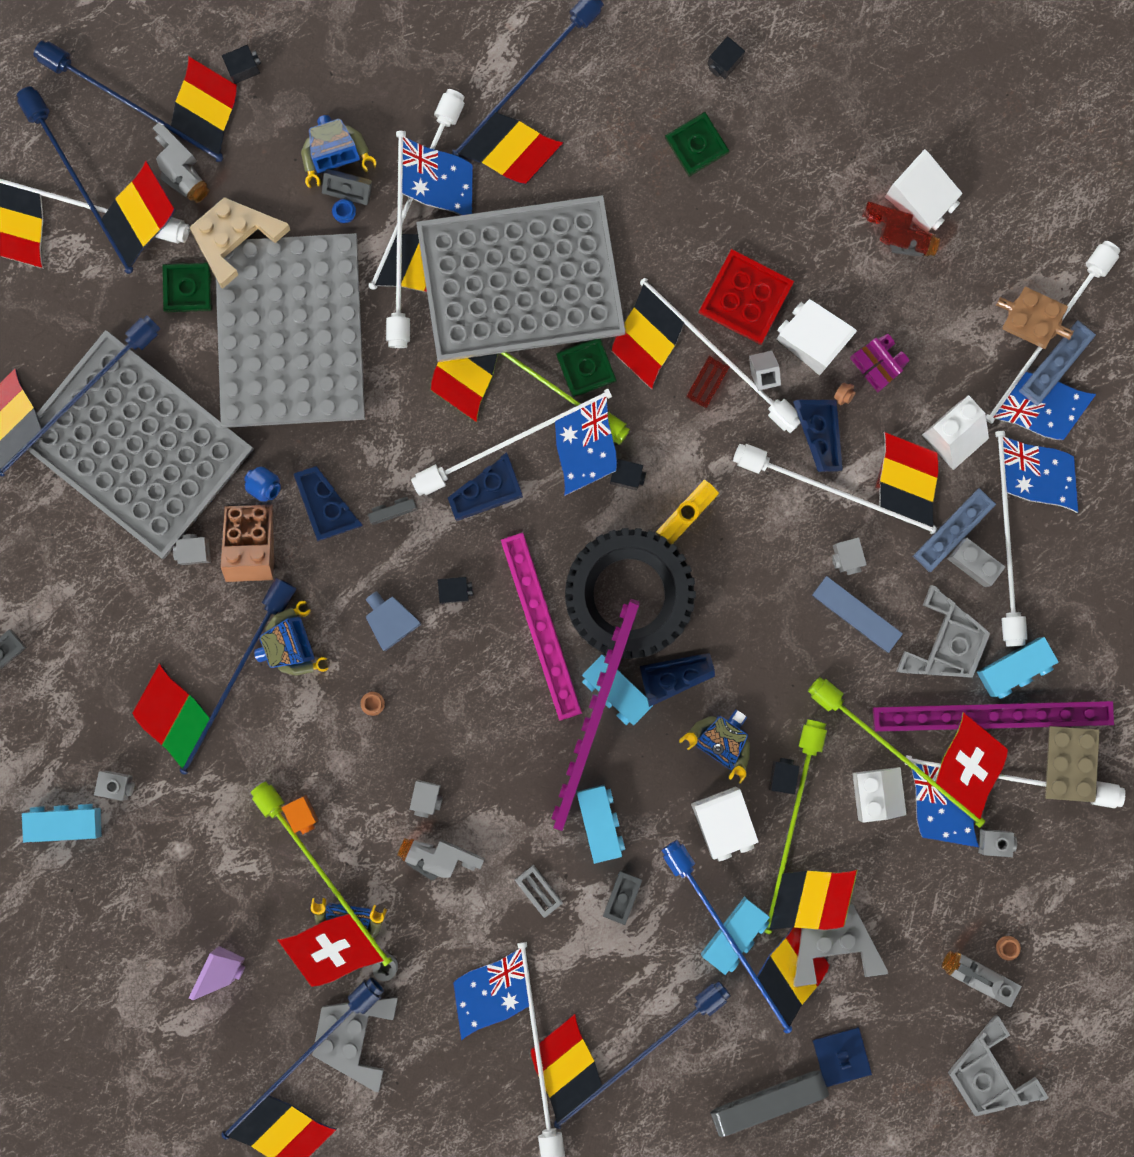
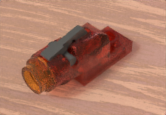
M867 202L862 217H866L867 221L871 223H884L879 240L889 245L892 253L919 257L936 255L940 238L935 237L936 234L927 232L915 225L910 227L913 214Z

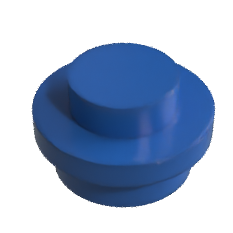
M342 199L334 204L332 214L338 222L349 223L356 215V208L351 201Z

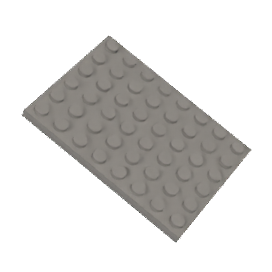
M603 195L416 222L438 362L625 335Z
M356 233L282 237L276 243L269 238L244 240L224 258L237 270L238 276L223 289L216 279L222 428L365 420Z
M105 330L38 411L37 415L41 427L43 428L125 345ZM130 349L28 449L32 455L161 559L167 557L173 546H176V540H180L182 535L189 530L254 450V448L229 428H222L219 420Z

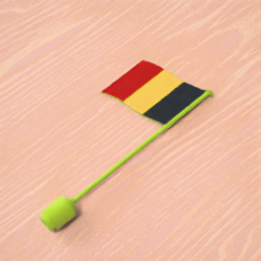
M508 352L501 353L575 406L581 404ZM498 354L438 362L431 382V391L477 422L480 404L493 377ZM608 411V422L613 442L620 445L630 429L626 427V423Z
M807 719L806 725H803L799 747L803 748L802 753L807 755L769 912V925L764 931L766 934H771L773 929L792 927L820 930L844 927L858 871L842 873L820 871L784 873L811 755L816 756L817 752H822L827 733L825 729L826 723Z

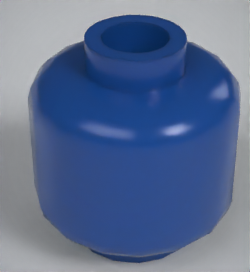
M260 466L248 471L244 479L246 492L262 502L276 498L281 489L279 477L265 467Z

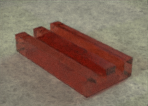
M709 356L686 398L706 409L730 367ZM710 364L714 365L697 397H694L693 393ZM718 368L721 369L720 376L707 399L703 402L701 400Z

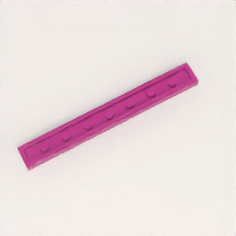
M520 533L501 539L559 721L582 714L524 534Z

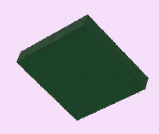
M706 112L665 135L666 141L689 177L729 154V149Z
M208 263L162 264L164 312L212 311L211 268Z
M601 339L590 340L556 353L572 398L617 382Z

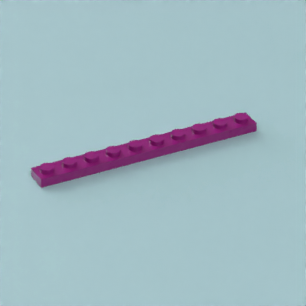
M630 598L629 604H623L619 616L623 618L621 628L618 626L615 628L612 640L616 641L613 650L608 649L604 663L608 664L606 672H600L596 684L600 686L599 693L592 696L589 708L593 709L590 718L585 717L581 728L582 731H585L583 740H577L573 752L578 754L576 761H570L566 775L570 776L568 784L563 783L559 793V797L563 798L560 807L555 805L551 817L552 820H555L554 829L563 831L640 601Z
M1113 701L873 707V731L959 729L963 712L983 729L1114 725Z

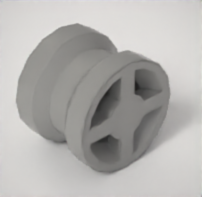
M385 954L387 958L391 957L393 960L387 966H384L381 962L373 964V974L380 981L392 979L398 970V962L390 954Z

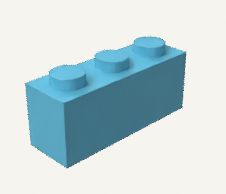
M1039 637L1026 644V646H1022L977 671V674L990 697L998 696L1001 699L1012 693L1011 688L1017 685L1023 687L1033 681L1032 677L1038 673L1042 676L1054 670L1053 665L1057 664L1058 660L1045 637Z
M603 655L582 674L585 678L582 683L592 692L595 689L599 692L600 686L596 684L600 672L605 673L608 664L604 663L605 657ZM617 670L605 705L608 708L613 705L619 711L616 716L625 725L630 722L634 726L652 706H648L647 698Z
M605 785L576 791L594 864L622 857L621 851L625 850L622 836L617 837L615 827H619L616 812L611 813L609 805L614 803L611 789L606 790Z
M80 804L78 809H69V805L54 806V810L45 811V806L30 807V812L22 813L23 843L96 839L102 837L101 808H93V804Z
M743 897L723 925L741 953H747L754 945L753 938L757 933L762 934L768 927L769 922L767 920L770 917L746 897ZM721 929L717 931L701 952L705 960L725 975L728 971L733 972L740 963L738 955Z

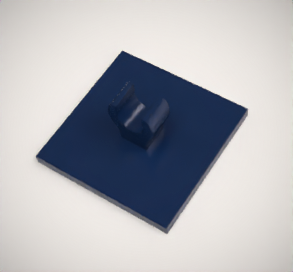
M859 1027L813 1039L820 1070L827 1087L872 1075Z

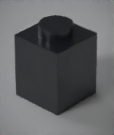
M727 36L709 56L707 64L709 70L715 76H721L726 79L743 60L745 50Z
M248 44L221 55L234 84L260 74L257 67L261 64L256 50L251 52Z
M617 459V468L612 473L610 484L637 491L639 485H644L647 472L642 471L643 465Z
M467 577L437 579L440 604L469 602V596H473L472 582H468Z
M780 758L779 762L773 761L769 790L795 795L800 766L794 765V760Z

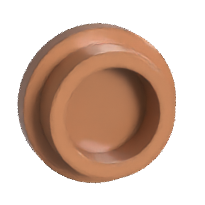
M845 382L841 384L834 396V399L838 400V404L843 405L844 403L849 404L855 395V391H853L854 385Z
M369 692L361 699V708L367 715H378L384 709V698L377 692Z
M1004 936L998 940L996 952L1002 959L1014 960L1020 954V943L1014 937Z

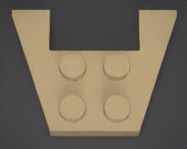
M227 198L219 201L189 227L222 289L238 276L237 270L224 258L251 234L259 229L271 241L276 243L290 231V227L286 222Z

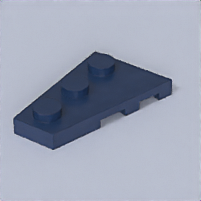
M837 400L793 401L818 472L843 471Z
M507 452L493 465L485 468L480 475L472 481H468L448 497L456 521L523 498Z
M316 466L293 474L317 542L363 526Z
M710 653L640 666L649 707L715 677V669Z

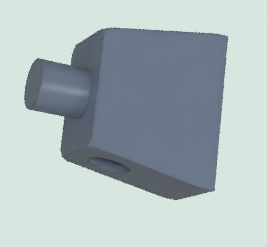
M376 591L366 599L373 609L366 616V619L383 651H387L421 625V622L393 596L384 601Z

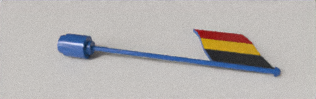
M678 840L668 844L661 851L669 868L675 876L680 875L682 878L687 876L785 1028L783 1031L790 1033L792 1031V1026L790 1025L802 1004L822 982L828 971L829 963L825 957L813 958L817 984L794 987L793 982L796 974V962L799 954L802 928L792 927L786 937L768 956L759 974L756 976L691 875V872L694 871L692 866L695 865L691 855Z

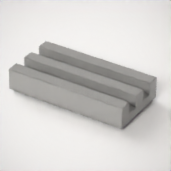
M534 864L515 879L516 883L544 918L563 904L562 900ZM532 872L555 900V904L549 901L530 876ZM523 879H527L548 906L546 911L523 883Z

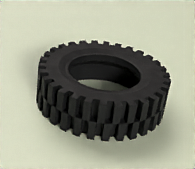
M622 528L618 531L612 530L607 534H601L592 542L590 541L579 552L567 576L565 601L571 623L578 634L590 646L604 654H607L608 649L613 650L616 641H613L612 637L616 627L605 621L599 614L594 602V587L600 573L607 566L624 559L639 560L651 566L662 580L665 598L659 615L650 624L630 631L621 658L631 659L652 655L671 645L682 634L685 626L691 619L690 616L695 606L693 605L696 598V591H694L695 581L691 575L690 565H687L685 562L686 558L684 555L677 551V547L674 544L671 545L667 542L665 537H659L652 531H642L640 528H635V530Z

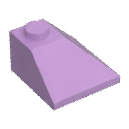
M220 946L209 954L189 999L195 1000L230 985L235 979L239 980L245 969V966L242 965L245 958Z

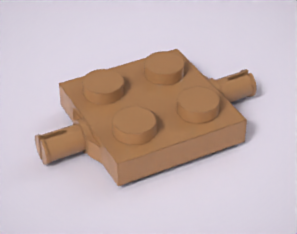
M1026 286L1019 298L1014 302L1000 297L996 306L1009 311L1008 318L1002 328L1003 330L1043 349H1046L1050 340L1056 334L1070 340L1074 333V330L1062 326V318L1068 306Z

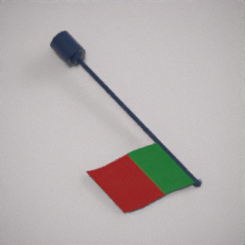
M275 577L262 601L265 605L264 610L268 612L211 717L208 716L195 698L171 679L161 663H159L132 714L139 725L166 748L180 765L181 774L185 775L188 773L189 765L270 616L285 611L297 589L293 585Z

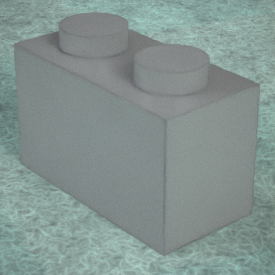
M968 538L961 540L947 558L983 587L992 586L1005 569L1003 564Z

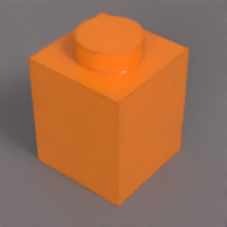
M307 795L281 807L294 833L301 831L303 835L315 829L314 823L319 820Z

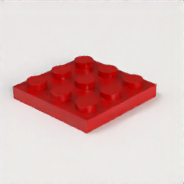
M731 249L698 313L761 345L794 281Z

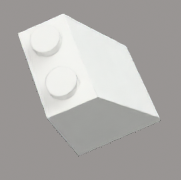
M924 149L894 182L885 198L927 234L931 228L935 231L945 221L942 216L947 211L951 214L960 204L958 198L962 195V192L929 152Z
M809 299L806 304L801 302L792 312L795 317L790 322L785 320L777 331L780 334L776 340L820 375L857 330Z
M967 396L926 430L922 436L954 470L989 439L985 412L970 396Z
M733 787L691 803L713 860L717 858L718 861L726 860L732 857V852L740 850L741 853L754 849L753 844L758 843L739 788Z

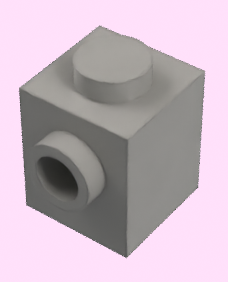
M773 351L749 356L751 376L758 391L781 386L780 368Z
M197 534L182 535L183 539L176 540V546H173L174 560H177L178 564L211 563L208 538H197Z
M859 537L832 545L835 553L832 555L833 564L836 569L839 568L840 573L847 571V575L862 572L860 567L867 564Z
M106 770L99 771L94 795L120 801L127 800L134 791L135 783L132 782L133 776Z
M417 780L409 810H414V815L428 818L429 814L433 815L435 809L440 810L443 796L439 795L441 785Z
M980 829L978 853L988 856L1013 857V852H1016L1017 838L1014 837L1013 832Z

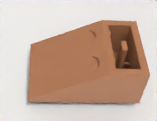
M272 505L225 506L221 570L226 582L273 580L274 532Z

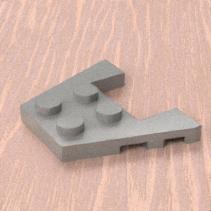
M931 585L923 606L945 614V618L929 658L926 660L904 651L896 672L973 678L990 633L956 606L950 598L942 594L937 587Z
M853 904L849 905L844 927L828 930L802 928L799 954L796 962V974L793 982L794 987L817 984L813 958L860 952L865 977L888 974V970Z
M398 997L379 999L365 1014L352 1012L313 1051L312 1056L369 1089L379 1092L384 1069L362 1065L359 1062L368 1017L373 1016L394 1020ZM348 1003L325 1005L322 1007L315 1042L350 1009Z
M995 1015L948 1071L949 1076L974 1116L1005 1110V1108L1016 1105H1026L1037 1100L1043 1101L1049 1098L1035 1077L1014 1090L989 1048L1010 1036L998 1015Z

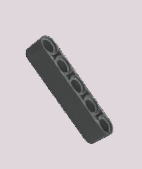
M816 1070L713 1109L710 1114L718 1136L724 1137L825 1099L829 1096V1092L821 1071Z

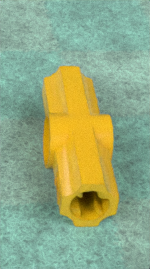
M704 479L656 533L660 537H665L666 541L672 545L718 496L719 492ZM683 507L692 508L694 516L691 519H686L682 516L681 509Z

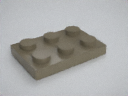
M1049 726L1045 786L1046 799L1096 802L1100 730Z

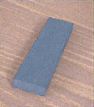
M1077 320L1070 328V330H1074L1071 339L1068 340L1063 337L1019 390L1036 406L1043 401L1096 336L1080 321Z
M980 488L976 489L936 533L921 546L913 557L928 572H932L986 516L996 503Z
M827 576L811 595L887 653L890 652L903 634Z

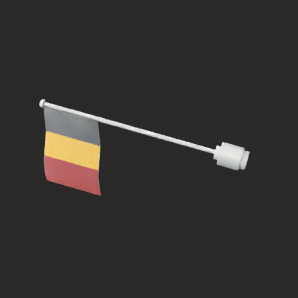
M447 89V92L443 93L434 113L438 118L437 122L440 123V126L430 149H435L444 126L456 125L463 109L465 97L455 90ZM408 197L402 211V223L413 200ZM397 225L373 281L369 283V288L372 290L376 289L377 286L396 287ZM402 234L401 287L427 292L418 234Z
M0 179V256L43 268L41 257L43 230L41 195L90 209L88 203ZM95 206V208L99 212L106 213L108 210L106 208ZM171 217L167 225L155 237L177 244L180 242L185 243L189 235V224H185L183 220Z
M643 278L640 281L643 287L636 304L624 322L625 335L616 336L612 352L647 386L653 389L657 374L674 349L685 324L771 405L768 408L770 411L768 416L783 431L787 430L789 433H792L801 422L797 411L786 399L782 401L777 399L774 402L762 390L758 391L752 380L647 282V278Z
M884 432L885 454L880 476V506L769 463L770 458L766 457L767 451L749 444H739L735 452L733 461L738 463L737 466L759 474L761 470L765 471L768 467L929 530L930 534H934L937 531V527L933 525V499L938 477L937 452Z

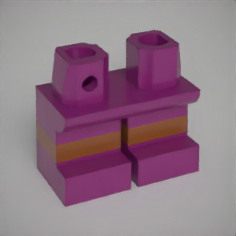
M889 334L879 339H873L850 357L862 374L880 362L878 366L864 376L877 393L896 378L910 361L902 351L895 357L889 354L887 350L895 345L894 340Z

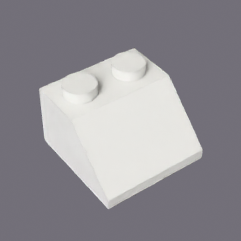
M900 767L853 773L859 821L888 820L906 815Z

